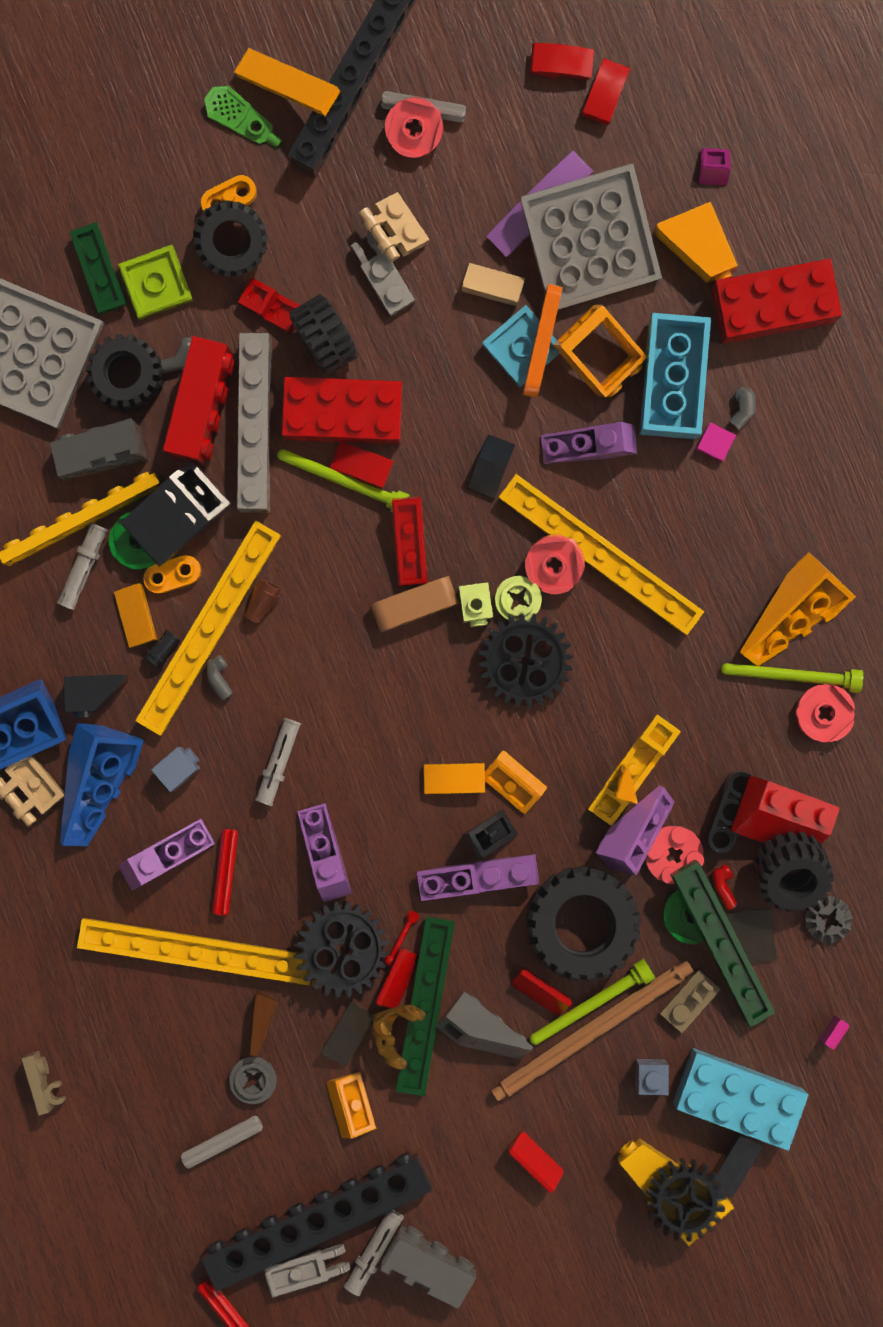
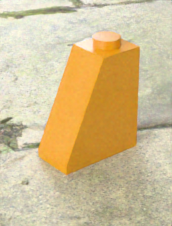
M711 202L656 225L654 229L656 237L706 283L733 277L732 273H734L738 265Z

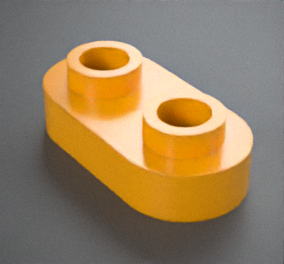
M235 176L206 191L201 199V207L204 211L206 208L211 207L214 202L229 200L249 206L256 199V186L248 176ZM240 189L248 191L244 197L237 195Z
M188 555L180 556L166 561L160 567L157 564L149 567L144 573V584L151 592L163 594L196 583L201 577L202 568L194 557ZM183 565H189L191 567V571L188 575H183L181 573V568ZM157 573H161L163 576V580L159 584H155L153 581V577Z

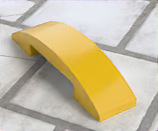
M656 714L605 782L588 810L612 826L629 804V801L616 798L614 792L621 764L628 765L636 792L681 731Z

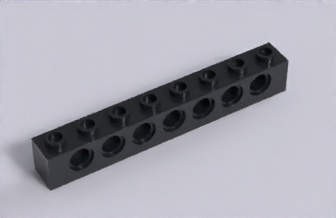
M375 0L329 81L330 84L337 86L340 90L339 95L326 116L312 111L288 153L291 166L316 179L416 0Z
M410 1152L401 1154L394 1159L395 1163L385 1168L383 1165H378L367 1171L368 1176L359 1180L356 1177L350 1178L341 1183V1188L330 1193L329 1189L322 1191L313 1197L314 1201L306 1205L303 1202L294 1204L287 1209L286 1214L278 1218L275 1214L260 1221L261 1226L252 1230L249 1227L243 1228L234 1233V1238L223 1243L221 1239L206 1247L207 1251H205L201 1260L215 1291L218 1292L431 1192L432 1183L418 1152L410 1155ZM394 1175H399L403 1177L405 1183L403 1186L396 1188L391 1186L388 1180ZM366 1188H373L377 1191L378 1196L373 1200H368L363 1197L362 1191ZM345 1200L350 1203L351 1209L348 1212H340L335 1204L338 1201ZM319 1213L324 1217L325 1221L320 1225H315L310 1222L309 1215ZM288 1225L293 1226L298 1234L294 1237H287L283 1234L282 1228ZM259 1238H265L270 1242L271 1247L266 1250L259 1249L255 1241ZM239 1251L243 1255L244 1260L241 1262L232 1261L229 1257V1252Z

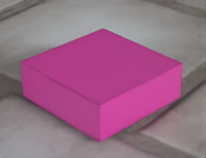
M710 422L696 450L723 462L736 435Z
M835 1015L819 1040L831 1049H835L848 1030L849 1024Z

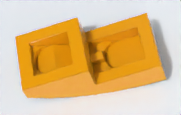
M484 763L423 764L424 794L485 793Z

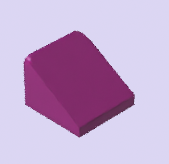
M701 148L699 183L727 185L731 171L730 150Z

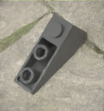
M465 991L454 1000L436 1025L439 1030L455 1043L464 1047L519 1060L533 1049V1046L527 1042L523 1035L510 1029L498 1015L492 1014L481 1005L476 997L467 994Z

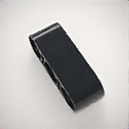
M731 772L725 779L705 833V843L709 849L717 853L728 852L736 841L738 834L731 832L736 816L731 820L725 819L723 808L727 804L732 803L738 812L745 790L739 793L736 792L733 788V781L738 776H742L748 783L751 775L747 772ZM723 831L727 837L726 843L722 847H715L712 841L713 836L716 832Z

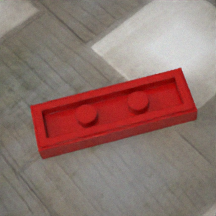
M421 496L393 498L392 509L399 586L427 584Z

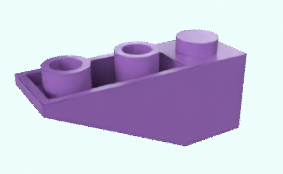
M625 422L541 435L544 464L606 459L637 454L635 426Z
M326 804L298 811L316 886L323 901L326 902L352 894Z
M199 819L125 860L118 867L133 891L213 846L215 842L202 819Z

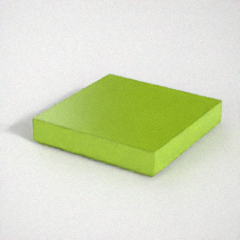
M173 245L118 264L139 320L193 301Z

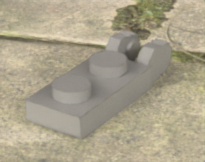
M370 233L366 236L367 242L377 256L368 261L363 249L357 242L353 243L351 248L361 263L360 266L363 273L391 317L415 303V299L394 264L389 261L385 254H381L377 248V241Z
M335 1245L322 1251L318 1249L288 1258L265 1269L264 1272L271 1296L275 1297L328 1281L330 1277L348 1272L351 1269L349 1262H341L327 1269L324 1262L326 1259L345 1253L344 1245Z

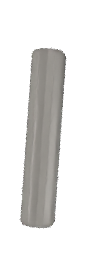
M384 91L381 98V107L390 110L400 100L417 96ZM424 98L438 108L443 120L460 123L464 121L466 106Z
M253 1116L187 1150L181 1155L183 1165L189 1169L259 1133L263 1129L262 1122L258 1116Z

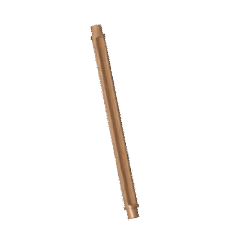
M687 960L679 966H673L531 1061L528 1065L500 1081L501 1084L491 1090L498 1102L506 1096H512L538 1076L543 1075L594 1041V1039L654 1001L660 995L685 981V977L694 972Z

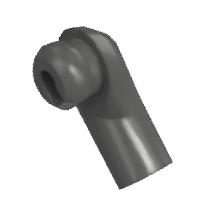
M182 338L175 357L161 360L164 374L184 369L192 338Z
M745 386L739 387L735 392V398L739 401V411L728 422L736 431H740L756 413V395L752 389Z
M217 655L214 659L210 658L206 664L207 678L218 697L224 700L233 691L220 672L227 668V663L221 655Z

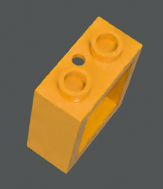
M593 305L553 344L597 396L605 398L615 395L622 388L621 382L627 376L632 377L637 374L643 367L642 362L647 358L644 352L603 305ZM600 323L629 355L601 383L572 352Z

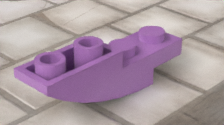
M535 854L489 859L417 872L421 901L537 885L540 883Z

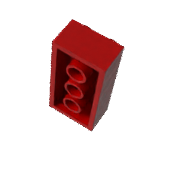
M831 258L719 279L711 287L722 344L836 323L842 316Z
M192 336L163 451L171 459L187 463L191 460L195 465L205 467L206 460L211 461L215 444L211 443L213 433H218L222 416L218 415L220 405L226 404L229 388L226 387L228 376H233L236 366V360L233 359V354L227 344Z
M285 377L282 436L285 440L400 445L402 381Z

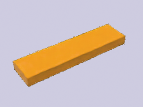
M248 48L234 71L238 78L323 116H326L340 93L337 86Z

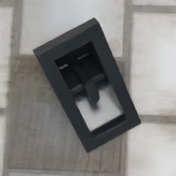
M488 434L478 457L468 489L495 499L515 444Z
M504 810L499 811L464 832L480 860L518 835Z

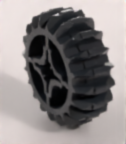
M679 1158V1167H674L672 1161H668L667 1166L669 1170L667 1172L661 1167L657 1168V1172L661 1177L659 1179L654 1176L650 1177L649 1180L655 1187H646L645 1192L651 1198H647L644 1202L646 1207L651 1208L647 1212L650 1219L656 1218L653 1223L656 1229L663 1227L662 1232L666 1237L674 1230V1239L677 1241L681 1239L682 1233H685L686 1240L691 1242L692 1233L696 1232L699 1239H702L704 1237L702 1229L706 1228L711 1233L714 1229L710 1222H721V1218L716 1212H725V1206L718 1202L726 1200V1195L723 1192H718L723 1188V1184L721 1181H715L717 1177L715 1171L707 1173L708 1166L705 1163H702L697 1169L696 1160L691 1159L688 1167H686L684 1159ZM683 1178L679 1187L675 1189L667 1188L673 1181ZM695 1179L706 1185L709 1194L708 1200L695 1194ZM688 1194L691 1202H687L686 1205L682 1206L679 1198L681 1196L684 1198L683 1195ZM662 1199L676 1206V1220L671 1219L663 1212ZM704 1211L699 1217L688 1221L692 1212Z

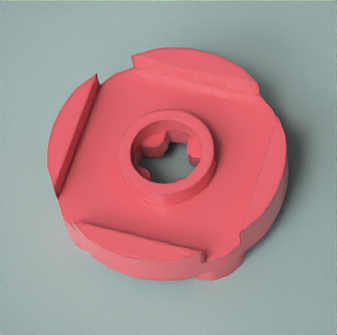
M409 97L400 100L390 109L385 121V133L390 144L396 152L406 157L418 158L430 153L439 144L443 135V121L438 108L430 101L420 97ZM414 119L419 120L418 124L422 126V132L417 131L415 136L410 134V129L406 128L407 122L412 123Z
M548 535L541 538L531 547L525 560V569L529 580L533 584H537L541 591L548 594L568 592L579 582L585 568L584 556L577 542L572 538H566L562 535ZM552 557H556L558 561L562 562L558 572H554L553 567H548L547 562L552 561Z
M824 684L813 686L806 690L799 698L794 714L798 727L808 738L818 742H832L840 740L852 729L855 706L852 698L845 690L838 686ZM821 706L823 708L831 707L830 716L832 718L829 721L825 718L821 720L818 717Z
M665 826L661 828L645 858V863L654 877L667 884H674L670 876L672 872L693 860L699 861L702 867L704 863L703 846L699 838L692 831L681 826ZM670 847H673L675 850L680 849L682 852L679 855L680 861L677 863L674 860L668 861L666 858L669 855L668 849Z

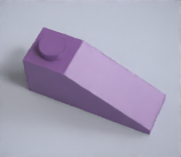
M658 786L608 829L596 852L608 868L637 876L675 803L666 789Z

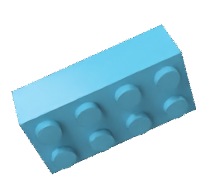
M652 313L648 323L647 358L645 360L639 435L696 440L701 436L711 325L710 317Z
M692 1048L673 1104L679 1111L789 1151L809 1094L801 1087Z

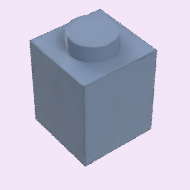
M177 747L151 770L170 792H173L201 768L196 764L200 761L199 758L189 747L186 750L183 747Z
M636 1059L635 1089L639 1095H668L669 1065L665 1059Z

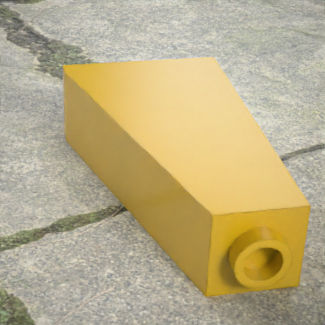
M640 1138L635 1143L633 1140L626 1143L619 1152L621 1154L617 1157L621 1166L645 1194L646 1187H655L650 1182V1177L654 1176L658 1179L661 1177L657 1172L658 1167L663 1168L667 1172L669 1170L667 1166L668 1161H672L674 1167H679L676 1162ZM683 1178L673 1181L667 1188L675 1189L679 1187ZM695 1179V1194L708 1200L709 1194L706 1185ZM688 1194L683 1195L684 1198L682 1196L679 1198L682 1206L686 1205L687 1202H691ZM727 1197L726 1200L718 1202L725 1206V1212H716V1214L722 1219L734 1208ZM662 1199L663 1212L671 1219L676 1220V1206ZM704 1211L692 1212L688 1221L699 1217ZM714 1221L710 1222L712 1226L716 1224ZM702 1229V1233L704 1234L707 1231V1229ZM696 1232L692 1233L691 1242L686 1240L685 1233H682L681 1236L688 1246L699 1238Z

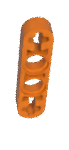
M547 285L523 390V395L537 398L562 293V287Z

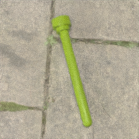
M281 449L277 453L278 459L385 503L392 513L393 498L410 497L409 494L400 490L389 493L285 449Z
M725 663L721 666V672L725 675L840 685L842 689H847L848 692L861 693L863 686V670L850 669L849 672L844 671L843 674L730 663Z
M644 958L633 964L635 967L630 970V974L533 1033L529 1038L530 1043L533 1045L540 1044L636 983L639 985L644 982L648 984L656 979Z

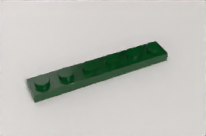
M693 860L672 872L670 876L746 1024L753 1027L776 1013L699 861Z
M426 916L411 1005L425 1012V1018L416 1022L408 1020L402 1058L407 1062V1065L404 1069L399 1070L396 1092L425 1096L455 920Z

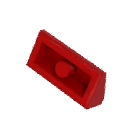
M404 947L400 948L395 962L377 996L376 1002L378 1005L390 1008L398 1007L418 965L419 954Z
M524 966L520 968L511 982L514 988L557 1016H560L572 1004L569 996Z
M520 1132L508 1145L509 1154L549 1193H552L563 1175V1169L525 1132Z

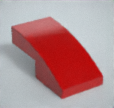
M533 43L530 73L555 79L559 76H566L588 81L592 78L594 49L554 43Z
M603 58L582 116L606 125L610 124L630 71L629 67Z
M251 278L238 303L267 322L292 334L295 328L290 320V311L300 305L280 295L275 289Z
M340 442L330 468L384 489L394 461L356 446Z

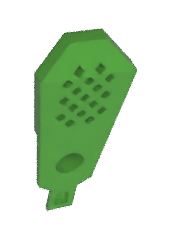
M230 86L212 87L204 98L209 119L258 144L267 142L278 149L283 142V139L273 133V125ZM255 123H259L262 126L258 132L251 130L252 125Z

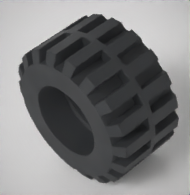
M230 200L220 203L216 202L208 209L206 208L195 222V229H193L194 249L202 263L216 274H222L226 277L242 276L243 273H249L254 270L253 268L261 263L263 254H266L268 235L266 234L265 224L254 210L243 203ZM226 221H234L241 224L247 233V244L244 250L235 256H225L219 253L213 243L215 229Z
M318 294L290 311V320L321 372L328 376L358 358L357 348L351 336L326 297Z
M116 334L115 339H111L110 336L105 338L104 341L106 343L102 346L98 343L94 347L97 350L95 354L90 353L88 357L91 362L90 365H86V372L89 374L87 381L92 387L91 390L105 405L107 404L114 410L120 409L122 412H129V409H133L136 412L141 410L140 406L142 405L148 407L152 404L150 400L153 397L157 399L160 394L158 389L159 387L162 388L164 383L162 380L164 372L159 357L151 346L141 338L137 339L134 335L128 334V337H124L123 334ZM130 358L137 360L141 365V375L138 381L129 388H115L110 382V373L113 366L122 359Z
M792 831L787 832L785 836L778 834L775 836L776 839L772 841L768 839L764 843L765 847L758 849V857H754L753 871L761 894L766 899V902L770 906L774 905L775 909L779 911L785 908L787 912H794L795 909H799V912L805 911V908L811 906V908L815 907L817 901H823L827 897L825 893L830 892L832 889L831 883L834 882V875L822 844L817 842L816 838L812 835L807 837L804 832H799L798 835H795ZM801 869L795 874L785 875L792 870Z

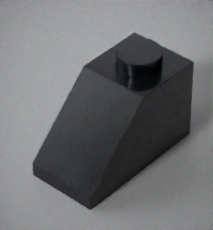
M128 675L64 677L65 712H74V718L91 717V712L100 711L127 683Z

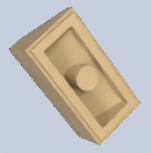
M469 263L462 284V292L517 307L525 278Z

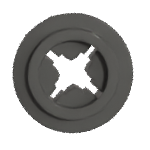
M827 896L823 901H817L815 907H808L805 915V924L809 933L818 941L832 944L833 942L843 940L847 933L851 931L853 917L849 906L841 899ZM831 912L835 913L833 918L840 923L839 926L830 924L825 929V921L818 916L819 913L822 915H830Z
M248 1056L238 1061L233 1067L229 1080L233 1094L242 1102L258 1104L267 1100L274 1092L277 1074L272 1064L262 1057ZM247 1072H250L252 1075L263 1072L258 1080L260 1087L252 1084L244 1088L249 1079L246 1075Z

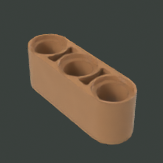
M447 576L375 602L370 607L381 633L458 605L459 601L451 579Z

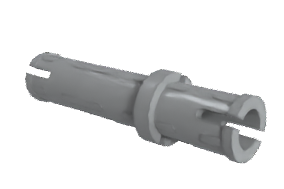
M90 523L82 545L78 546L76 550L78 555L57 601L58 604L75 610L95 560H98L100 557L98 553L108 529Z
M285 717L267 769L262 771L261 775H264L255 798V801L273 806L280 781L283 782L285 779L283 773L299 727L302 724Z
M394 1209L386 1212L362 1256L357 1257L355 1261L357 1265L348 1281L344 1284V1288L350 1293L360 1296L371 1274L376 1273L378 1269L377 1263L401 1221L404 1219L402 1214Z

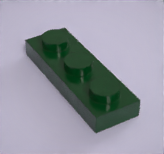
M96 222L70 231L98 314L101 316L126 307L127 303L98 223Z

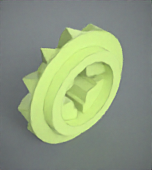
M513 576L500 584L496 591L495 603L497 610L505 619L508 620V615L511 614L514 620L518 621L520 612H523L525 620H529L532 613H538L542 603V595L537 584H533L529 578ZM525 588L526 592L523 599L529 607L519 604L511 610L513 599L507 592L519 594Z

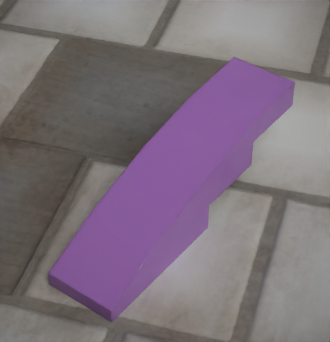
M572 151L528 194L590 176L594 171L575 151ZM521 202L487 235L490 241L506 257H509L529 236Z

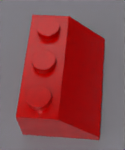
M750 776L731 832L765 843L768 839L771 841L776 839L775 836L778 834L785 836L787 832L793 831L795 835H798L799 832H804L807 837L812 835L816 838L817 842L822 844L831 836L840 807L776 783Z

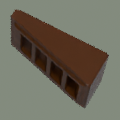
M261 990L256 992L254 999L250 1055L254 1057L258 1056L262 1049L280 1002L279 997Z

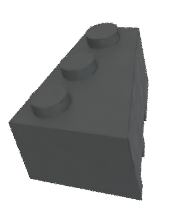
M400 1225L383 1253L381 1271L389 1275L390 1271L394 1270L405 1276L403 1280L405 1283L412 1286L415 1282L427 1289V1294L459 1309L477 1278L476 1270L473 1268L474 1264L462 1256H459L458 1259L448 1253L449 1249L437 1241L431 1243L422 1238L424 1236L423 1233L415 1227L408 1226L406 1228Z

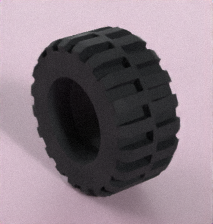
M579 866V868L570 867L563 869L562 872L548 877V880L543 885L540 884L535 896L529 903L526 925L531 946L545 967L551 969L554 974L560 977H567L571 981L586 980L587 982L596 981V978L604 977L605 979L611 976V972L617 968L621 969L626 965V959L629 955L632 957L636 950L634 946L640 938L639 923H641L634 897L618 879L603 870ZM577 896H589L599 900L606 907L610 915L611 926L607 938L600 946L589 951H577L567 947L559 939L556 932L555 921L559 909L565 902Z

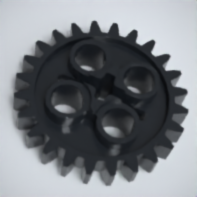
M520 612L519 620L515 621L510 614L508 615L509 624L505 625L501 620H498L500 630L496 631L490 628L489 632L493 638H483L482 640L488 646V649H479V654L485 656L486 659L479 661L478 665L487 667V670L481 673V678L490 677L486 684L487 689L496 686L494 696L498 697L504 693V703L506 704L511 698H515L516 707H519L522 700H526L529 708L532 705V699H536L540 705H543L542 696L546 695L551 700L554 699L551 690L556 689L562 692L559 681H569L564 671H570L573 667L565 663V661L572 659L573 654L565 653L564 650L568 649L571 644L570 642L561 643V640L566 635L565 632L562 631L555 634L558 625L553 623L549 627L546 626V616L540 622H537L535 613H532L529 620H525L523 612ZM531 634L533 638L529 655L533 662L527 663L525 681L523 685H520L519 678L522 663L518 660V657H524L527 636ZM511 636H518L522 640V645L517 650H510L506 647V640ZM546 641L551 645V649L546 655H539L535 652L534 648L538 642ZM511 664L516 667V675L512 678H504L500 673L503 666ZM534 670H542L546 677L543 682L535 684L529 679L530 673Z
M332 902L331 911L326 905H321V915L311 911L310 914L313 921H302L303 925L307 928L306 931L296 932L297 935L302 937V942H295L293 946L301 948V952L293 955V957L302 959L303 962L297 967V970L307 971L302 978L304 981L314 979L311 985L312 989L316 990L322 985L321 994L327 995L332 989V996L339 998L342 990L344 996L349 998L351 997L352 988L357 994H362V984L371 988L372 983L369 978H380L376 971L377 967L386 968V965L380 961V958L389 956V953L382 951L381 947L389 942L380 940L379 937L385 932V929L375 928L380 920L378 918L369 920L370 910H365L360 914V904H355L351 910L350 902H343L341 909L338 902ZM332 922H335L339 928L338 935L335 938H331L327 931L328 926ZM350 924L352 926V929L347 934V927ZM358 933H362L365 937V944L360 949L354 944L355 936ZM337 945H342L346 949L345 954H340V951L336 950ZM321 950H325L328 954V961L324 966H320L317 962V955ZM352 961L355 970L351 976L347 977L343 970L346 962ZM335 965V973L331 974V968Z

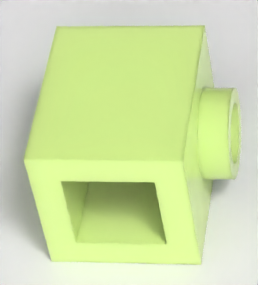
M488 582L459 586L464 623L470 622V627L488 625L487 620L493 619Z

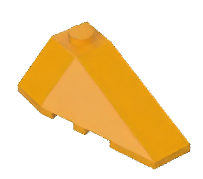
M808 552L787 573L740 652L756 666H760L785 650L790 640L800 634L805 637L812 632L811 627L824 619L827 623L836 617L856 596L819 560Z

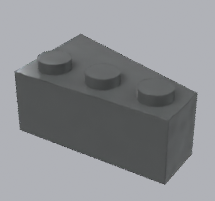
M131 418L104 427L91 428L77 435H61L57 437L58 441L50 443L57 475L63 481L148 461L141 429Z

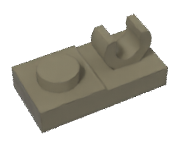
M697 969L659 1013L683 1033L721 989Z
M39 1051L24 1056L22 1062L38 1116L49 1113L54 1108V1105H59L66 1100V1096L58 1098L52 1093L53 1088L61 1086L62 1082L57 1080L49 1085L47 1084L46 1074L49 1073V1068L45 1057H41Z

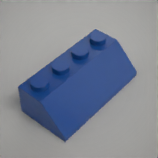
M42 679L0 697V769L66 740L57 709Z

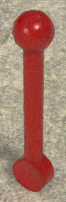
M413 910L407 913V922L390 955L384 958V964L387 967L393 966L395 956L412 923H416L419 919L418 913Z

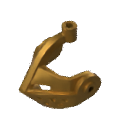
M401 1005L373 1014L371 1030L375 1036L379 1054L385 1057V1062L393 1068L404 1069L407 1062L395 1051L392 1025L399 1015L414 1022L423 1020L425 1012L414 1005Z

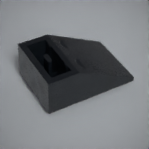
M190 460L163 482L125 517L120 524L160 567L223 516L230 503Z

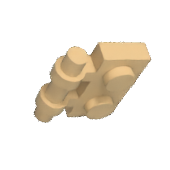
M398 192L375 203L372 210L376 215L373 216L368 207L358 213L364 222L362 224L367 233L371 232L378 243L377 248L381 254L387 256L390 262L400 257L395 248L398 247L402 255L406 256L425 246L430 240ZM381 226H384L390 237H387Z
M33 755L13 763L5 769L12 778L7 783L0 776V799L6 800L14 810L13 815L18 820L22 819L27 827H30L37 821L30 812L34 807L41 814H45L65 796V792ZM18 786L29 798L24 803L13 792Z

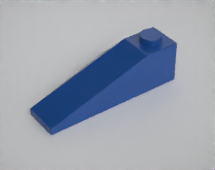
M77 723L68 756L60 836L61 845H89L106 817L104 811L112 798L117 799L121 792L119 787L126 775L131 776L136 768L144 740L102 725Z

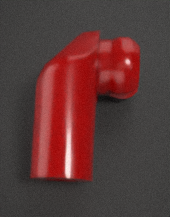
M722 865L720 868L716 867L712 873L714 891L724 910H731L737 905V902L726 881L733 878V873L728 865Z

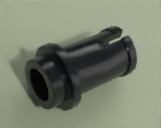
M165 629L151 649H146L147 653L144 657L159 667L161 663L165 664L163 660L180 640Z

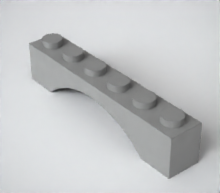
M239 333L237 509L240 512L270 513L269 396L272 340L269 333Z

